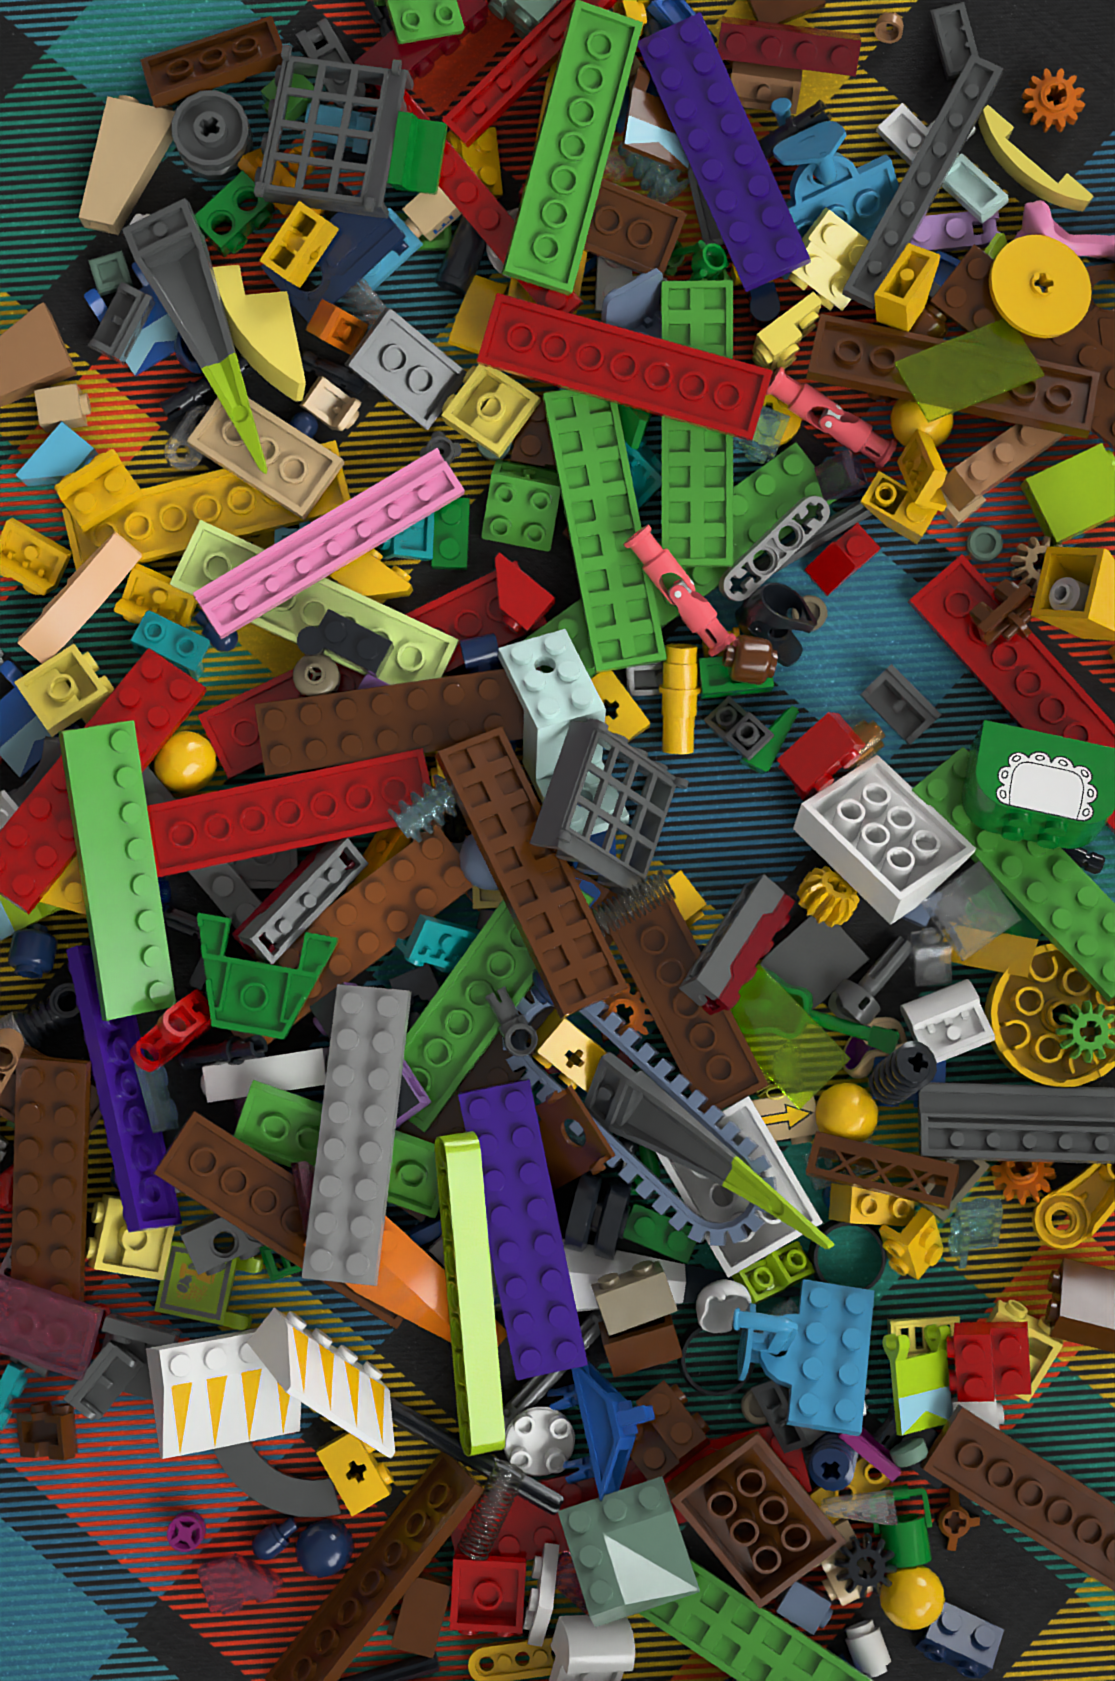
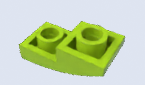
M796 1241L770 1253L765 1259L749 1265L732 1275V1278L748 1290L752 1300L751 1303L758 1304L794 1286L815 1272L800 1243Z

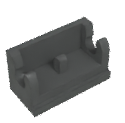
M121 282L88 347L124 365L155 305L153 297Z
M892 664L860 694L908 745L912 744L941 716L937 709Z
M111 1340L63 1400L68 1404L70 1403L92 1421L97 1419L99 1421L146 1362L124 1344Z

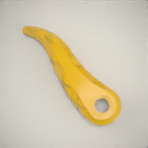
M1090 1163L1074 1178L1040 1199V1202L1037 1203L1033 1210L1032 1224L1034 1232L1041 1242L1059 1250L1073 1248L1088 1237H1092L1115 1211V1164ZM1057 1210L1064 1211L1069 1216L1070 1224L1065 1231H1059L1052 1225L1051 1218Z

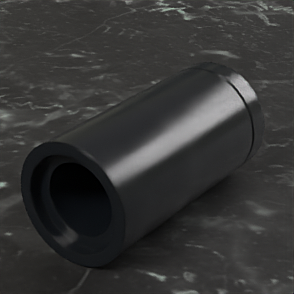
M464 216L460 218L435 279V283L441 288L462 296L466 295L475 277L487 244Z

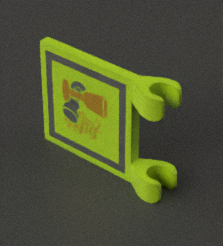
M172 1240L164 1281L160 1280L154 1311L223 1325L242 1331L249 1329L252 1323V1316L250 1314L228 1311L236 1269L249 1273L261 1272L264 1261L262 1258L255 1256L245 1260H240L239 1257H236L226 1262L227 1267L216 1274L207 1276L206 1272L198 1275L185 1244Z

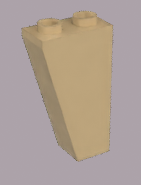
M120 95L118 99L107 96L79 213V219L84 228L119 235L173 141L172 119L176 111H173L172 107L163 105L155 108L154 104L152 106L140 104L137 99L126 95Z

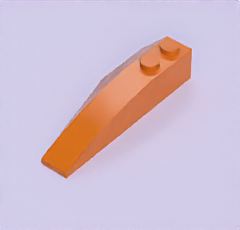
M385 1216L377 1286L345 1284L355 1293L451 1343L445 1270ZM306 1240L302 1244L304 1247L306 1246ZM495 1319L497 1345L499 1346L507 1337V1332Z

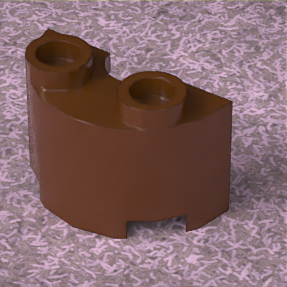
M51 1401L36 1402L30 1404L31 1411L16 1413L20 1457L38 1458L49 1456V1459L65 1461L74 1458L75 1453H78L74 1407L70 1403L52 1406Z

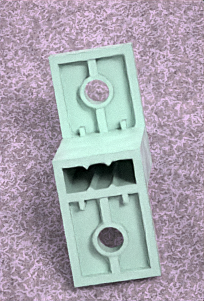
M566 629L498 648V658L524 709L522 762L542 804L570 722H586L588 718L605 723L606 708ZM547 665L554 670L550 673H542L536 670V668ZM597 743L591 763L604 770L605 766L602 762L603 747ZM589 771L580 795L593 803L600 779ZM610 785L607 786L600 808L612 815L619 794ZM577 805L570 828L582 835L590 811ZM624 806L620 821L624 824H629V814ZM597 816L591 835L606 831L609 824Z

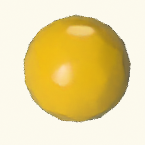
M902 399L897 400L890 415L893 434L904 447L907 446L915 430L918 428L931 435L937 448L946 441L954 423L952 410Z
M186 730L175 732L153 759L154 773L161 783L170 791L182 794L193 793L204 788L213 778L217 767L216 753L210 742L199 733Z
M840 1083L833 1085L821 1094L816 1103V1124L822 1133L864 1142L876 1130L879 1118L876 1102L867 1090L857 1084Z
M918 1565L897 1568L896 1573H887L886 1577L889 1578L892 1585L887 1587L882 1583L880 1589L881 1607L887 1618L896 1626L909 1630L928 1627L938 1619L945 1602L944 1589L939 1577L930 1568Z

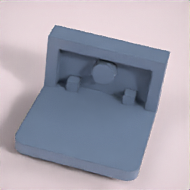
M655 268L646 274H640L621 288L610 291L603 300L601 322L662 339V313L659 311L663 274Z

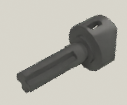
M897 936L858 984L847 979L842 980L832 992L828 1002V1008L838 1018L861 1025L870 1024L881 1011L879 1004L873 997L914 950L911 947L912 944L901 936Z

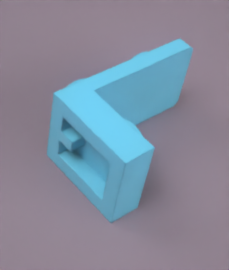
M311 103L307 105L305 123L308 122ZM319 104L316 124L340 127L344 109ZM352 110L348 129L373 132L376 115ZM314 133L313 140L337 144L338 136ZM347 137L345 146L353 147L352 152L367 154L369 153L371 140Z

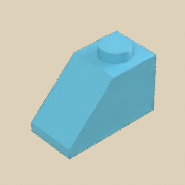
M61 421L18 471L16 476L26 486L58 484L67 474L76 472L89 464L98 453Z

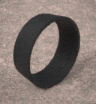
M836 1220L828 1221L819 1228L824 1235L829 1234L838 1227L851 1225L867 1230L878 1241L882 1251V1266L875 1280L862 1288L869 1290L881 1278L886 1265L887 1256L886 1250L882 1246L881 1235L870 1224L846 1223ZM811 1240L808 1259L815 1272L813 1276L818 1282L829 1283L821 1274L818 1266L817 1257L820 1245Z
M697 1321L686 1330L679 1342L683 1357L677 1359V1363L682 1377L693 1389L705 1395L724 1396L737 1391L750 1378L755 1363L750 1362L744 1381L735 1388L724 1392L707 1391L699 1387L689 1376L685 1364L686 1350L693 1337L703 1330ZM732 1326V1330L741 1336L742 1328L735 1330Z

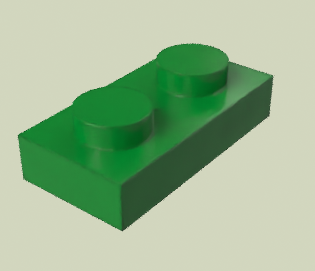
M457 498L434 512L432 569L467 570L470 498Z
M634 1202L623 1238L688 1264L696 1245V1241L688 1238L692 1226L686 1225L682 1230L677 1231L668 1222L671 1217L661 1215Z

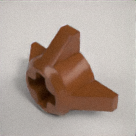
M949 1488L948 1504L939 1510L936 1519L939 1529L947 1536L946 1550L956 1551L958 1538L964 1536L970 1527L980 1526V1516L969 1515L965 1508L960 1505L959 1492Z

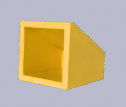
M1047 546L1031 616L1081 639L1115 641V559L1109 550L1105 548ZM1070 577L1090 585L1084 611L1054 610L1049 602V594L1053 584L1061 578Z

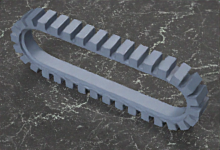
M532 991L531 994L535 1003L524 996L516 1007L521 1014H524L530 1026L540 1013L547 1008L553 1007L548 1002L542 1005L535 998ZM603 1000L579 1011L668 1095L761 1177L762 1172L772 1167L766 1155L752 1160L750 1155L759 1145L747 1136L739 1145L733 1141L742 1131L733 1121H729L722 1129L717 1126L725 1114L716 1105H712L705 1114L700 1110L709 1100L700 1090L696 1089L689 1098L683 1094L692 1085L684 1075L679 1074L672 1082L667 1079L676 1069L669 1061L662 1058L655 1067L651 1064V1061L659 1054L649 1043H645L639 1051L634 1048L643 1038L639 1033L629 1027L621 1036L618 1031L626 1023L624 1019L617 1013L612 1012L604 1020L601 1016L610 1006ZM517 1030L515 1036H511L510 1039L512 1046L517 1050L529 1048L527 1042L529 1034L524 1030ZM502 1037L503 1050L507 1051L504 1045V1039ZM531 1053L524 1057L512 1056L506 1059L512 1072H519L527 1068L528 1071L520 1080L529 1078L532 1090L540 1083L544 1085L536 1095L541 1102L546 1101V1096L555 1090L558 1093L564 1090L560 1084L538 1065ZM591 1115L616 1155L606 1161V1163L611 1168H615L622 1160L625 1161L627 1165L618 1175L628 1184L632 1183L638 1176L643 1178L644 1180L635 1191L644 1199H649L655 1191L661 1195L653 1203L652 1207L661 1215H665L673 1207L677 1213L668 1222L677 1231L682 1230L689 1222L693 1224L688 1238L702 1243L709 1231L710 1246H725L728 1231L733 1244L749 1238L744 1224L755 1233L766 1222L756 1211L768 1212L751 1202L744 1213L732 1221L724 1223L707 1221L696 1214ZM575 1120L569 1126L578 1137H583L585 1134L583 1128ZM775 1176L761 1177L774 1190H777Z

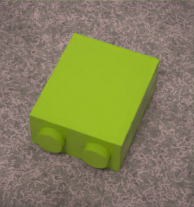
M1102 443L1026 478L1020 485L1044 536H1048L1051 539L1050 547L1070 540L1115 518V456L1110 450H1105Z

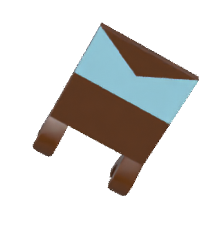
M639 66L636 75L633 74L629 79L630 95L622 148L686 172L689 162L661 98L646 93L651 75L647 68Z

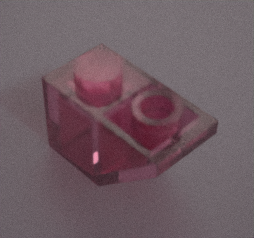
M238 1553L204 1563L197 1571L210 1612L213 1613L221 1610L222 1615L243 1608L242 1603L255 1598L257 1603H261L276 1597V1591L280 1590L284 1583L281 1575Z

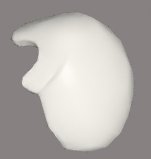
M727 1279L714 1281L704 1287L696 1300L698 1322L702 1329L711 1333L731 1331L734 1310L740 1308L741 1311H746L749 1303L752 1301L750 1293L741 1283Z

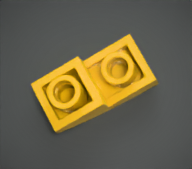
M475 275L457 314L448 344L479 354L496 294L507 295L508 286Z

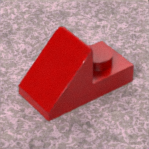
M857 522L836 542L833 541L804 569V572L828 596L876 555L881 548Z

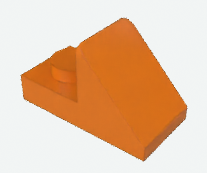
M322 299L306 330L351 355L361 342L369 325Z

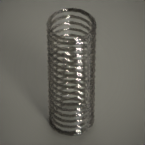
M662 870L657 872L659 879L653 874V880L647 877L648 883L644 879L642 880L643 886L637 882L638 889L635 885H632L633 892L630 888H627L629 897L623 890L622 895L624 899L617 893L619 902L612 896L614 905L607 899L609 908L602 901L604 911L597 904L596 907L599 914L594 907L591 908L604 937H606L603 927L611 935L607 923L616 932L612 920L618 929H621L617 917L622 925L626 927L622 914L627 922L631 924L627 911L634 921H636L633 910L641 918L638 907L646 915L641 900L650 913L651 908L646 898L653 909H657L651 895L658 906L661 907L662 905L656 892L663 903L667 904L661 889L669 901H672L668 890L672 897L676 899V895Z
M500 1460L494 1463L495 1467L492 1468L493 1472L490 1473V1477L487 1479L488 1482L485 1483V1490L478 1499L479 1502L476 1503V1508L473 1509L472 1517L469 1519V1523L466 1524L467 1528L464 1529L465 1533L462 1534V1538L458 1543L460 1551L472 1559L480 1561L488 1559L489 1553L492 1551L491 1548L494 1546L498 1533L501 1531L500 1528H502L505 1518L508 1516L507 1513L510 1511L515 1500L514 1498L517 1496L519 1487L522 1485L521 1482L524 1481L525 1473L522 1469L507 1461ZM497 1464H502L512 1468L521 1477L516 1476L513 1472L505 1468L498 1467ZM464 1543L470 1544V1545H472V1546H474V1547H476V1548H479V1549H480L481 1551H483V1552H480V1551H476V1550H474V1549H471V1548H469L468 1546H466ZM462 1544L463 1547L474 1553L485 1554L486 1556L477 1557L465 1552L460 1545Z

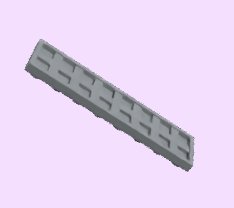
M337 984L302 1278L377 1286L411 992L408 990Z

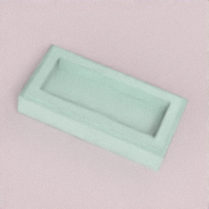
M962 153L956 158L942 184V187L982 224L1009 202L1008 195Z

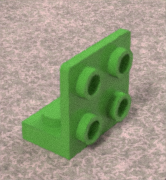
M373 0L375 7L387 6L396 40L399 44L461 34L465 28L457 0Z
M496 459L491 473L482 538L549 551L552 545L561 495L557 470Z

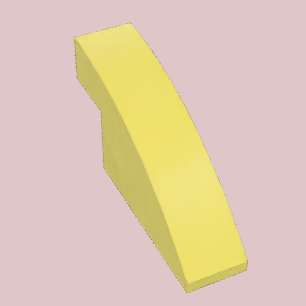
M239 265L213 267L235 347L267 382L296 402L303 401L306 381L287 291L245 295Z

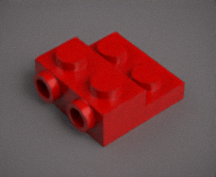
M1028 1321L954 1323L953 1336H947L948 1358H955L956 1369H949L950 1392L957 1391L958 1402H994L995 1395H1032Z
M454 1554L450 1630H457L460 1634L474 1635L479 1633V1631L494 1632L495 1635L500 1637H511L515 1633L522 1634L527 1558Z

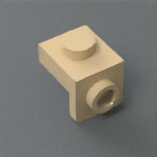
M319 376L300 403V406L330 429L343 431L345 428H350L359 416L357 410L362 402L356 398L349 397L326 378Z

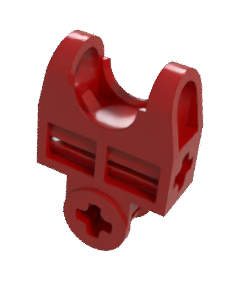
M195 989L166 1010L158 1019L157 1024L131 1047L130 1055L137 1066L147 1072L157 1070L178 1055L194 1039H199L212 1028L209 1003L202 995L203 992L200 989ZM140 1048L147 1050L153 1056L154 1061L146 1059L141 1053Z

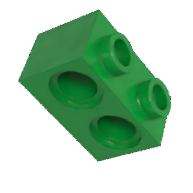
M244 171L239 173L195 214L201 233L224 258L230 252L235 254L240 251L247 243V237L256 228L261 230L267 226L273 218L272 213L275 212L272 202H265L262 197L255 196V182ZM247 199H254L258 203L253 210L244 211L240 209L242 202ZM226 222L232 225L231 230L227 234L219 235L215 233V228L221 223Z
M723 656L699 658L698 660L701 699L771 692L774 687L773 677L767 678L761 685L732 680L728 674V667L722 665Z

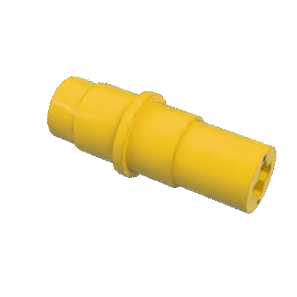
M692 644L665 645L667 659L663 661L662 684L659 685V692L662 693L661 714L663 715L662 752L690 754L694 752L697 694L701 693V686H698L699 663L697 662V646Z

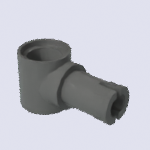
M506 986L496 991L501 1003L494 992L487 995L485 999L488 1001L501 1025L498 1029L504 1039L506 1050L516 1057H524L535 1049L538 1036L533 1027L528 1024L524 1014L519 1015L507 992ZM517 1030L526 1031L531 1038L529 1048L526 1050L515 1049L510 1041L513 1032Z

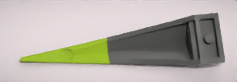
M184 198L122 228L135 262L206 376L259 470L267 474L266 462L205 237L201 233L190 203Z
M611 1052L600 1058L584 1106L608 1131L657 1152L722 1185L775 1216L824 1249H830L834 1246V1243L642 1070L636 1073Z

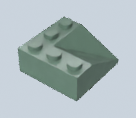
M662 1476L607 1494L602 1501L598 1497L558 1511L589 1617L595 1627L700 1592Z

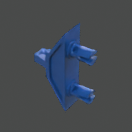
M587 1360L588 1365L571 1369L574 1384L551 1389L548 1391L547 1397L564 1396L563 1399L549 1405L553 1410L561 1411L579 1405L590 1456L565 1461L563 1469H580L565 1477V1479L572 1485L576 1482L595 1477L599 1499L602 1501L605 1495L620 1489L636 1438L635 1434L638 1433L637 1425L655 1420L652 1405H641L633 1408L631 1400L627 1401Z

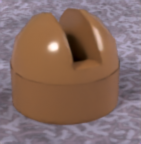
M884 12L881 14L875 25V36L877 39L884 43L897 42L903 33L904 25L901 16L895 12ZM887 24H892L893 30H886Z

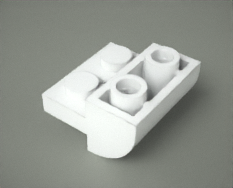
M968 979L900 1006L901 1013L914 1041L928 1046L933 1052L937 1063L995 1040V1034L980 1005V998Z
M589 1615L559 1616L551 1643V1648L556 1657L549 1681H621L624 1671H633L635 1642L627 1617L595 1627Z

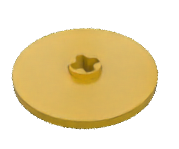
M1026 235L1016 238L1001 249L991 265L989 289L992 301L1000 315L1012 327L1024 334L1038 338H1052L1063 335L1072 330L1088 311L1091 301V283L1088 272L1077 254L1067 245L1054 238L1043 235ZM1037 280H1039L1040 286H1046L1044 292H1041L1039 286L1034 285Z

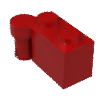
M828 712L777 759L780 764L778 768L795 785L794 791L803 801H806L831 785L835 780L832 775L841 767L846 769L853 765L860 758L861 755L858 752L865 746V743L839 713Z

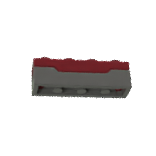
M348 838L319 843L231 935L253 960L272 965L369 863Z
M765 874L745 884L679 986L681 991L697 1005L702 1006V1009L710 1016L722 1010L729 1011L737 1004L741 997L738 993L743 984L748 983L754 977L758 970L755 966L756 963L773 947V936L784 928L790 920L791 916L788 913L795 901L787 894L785 895V892Z

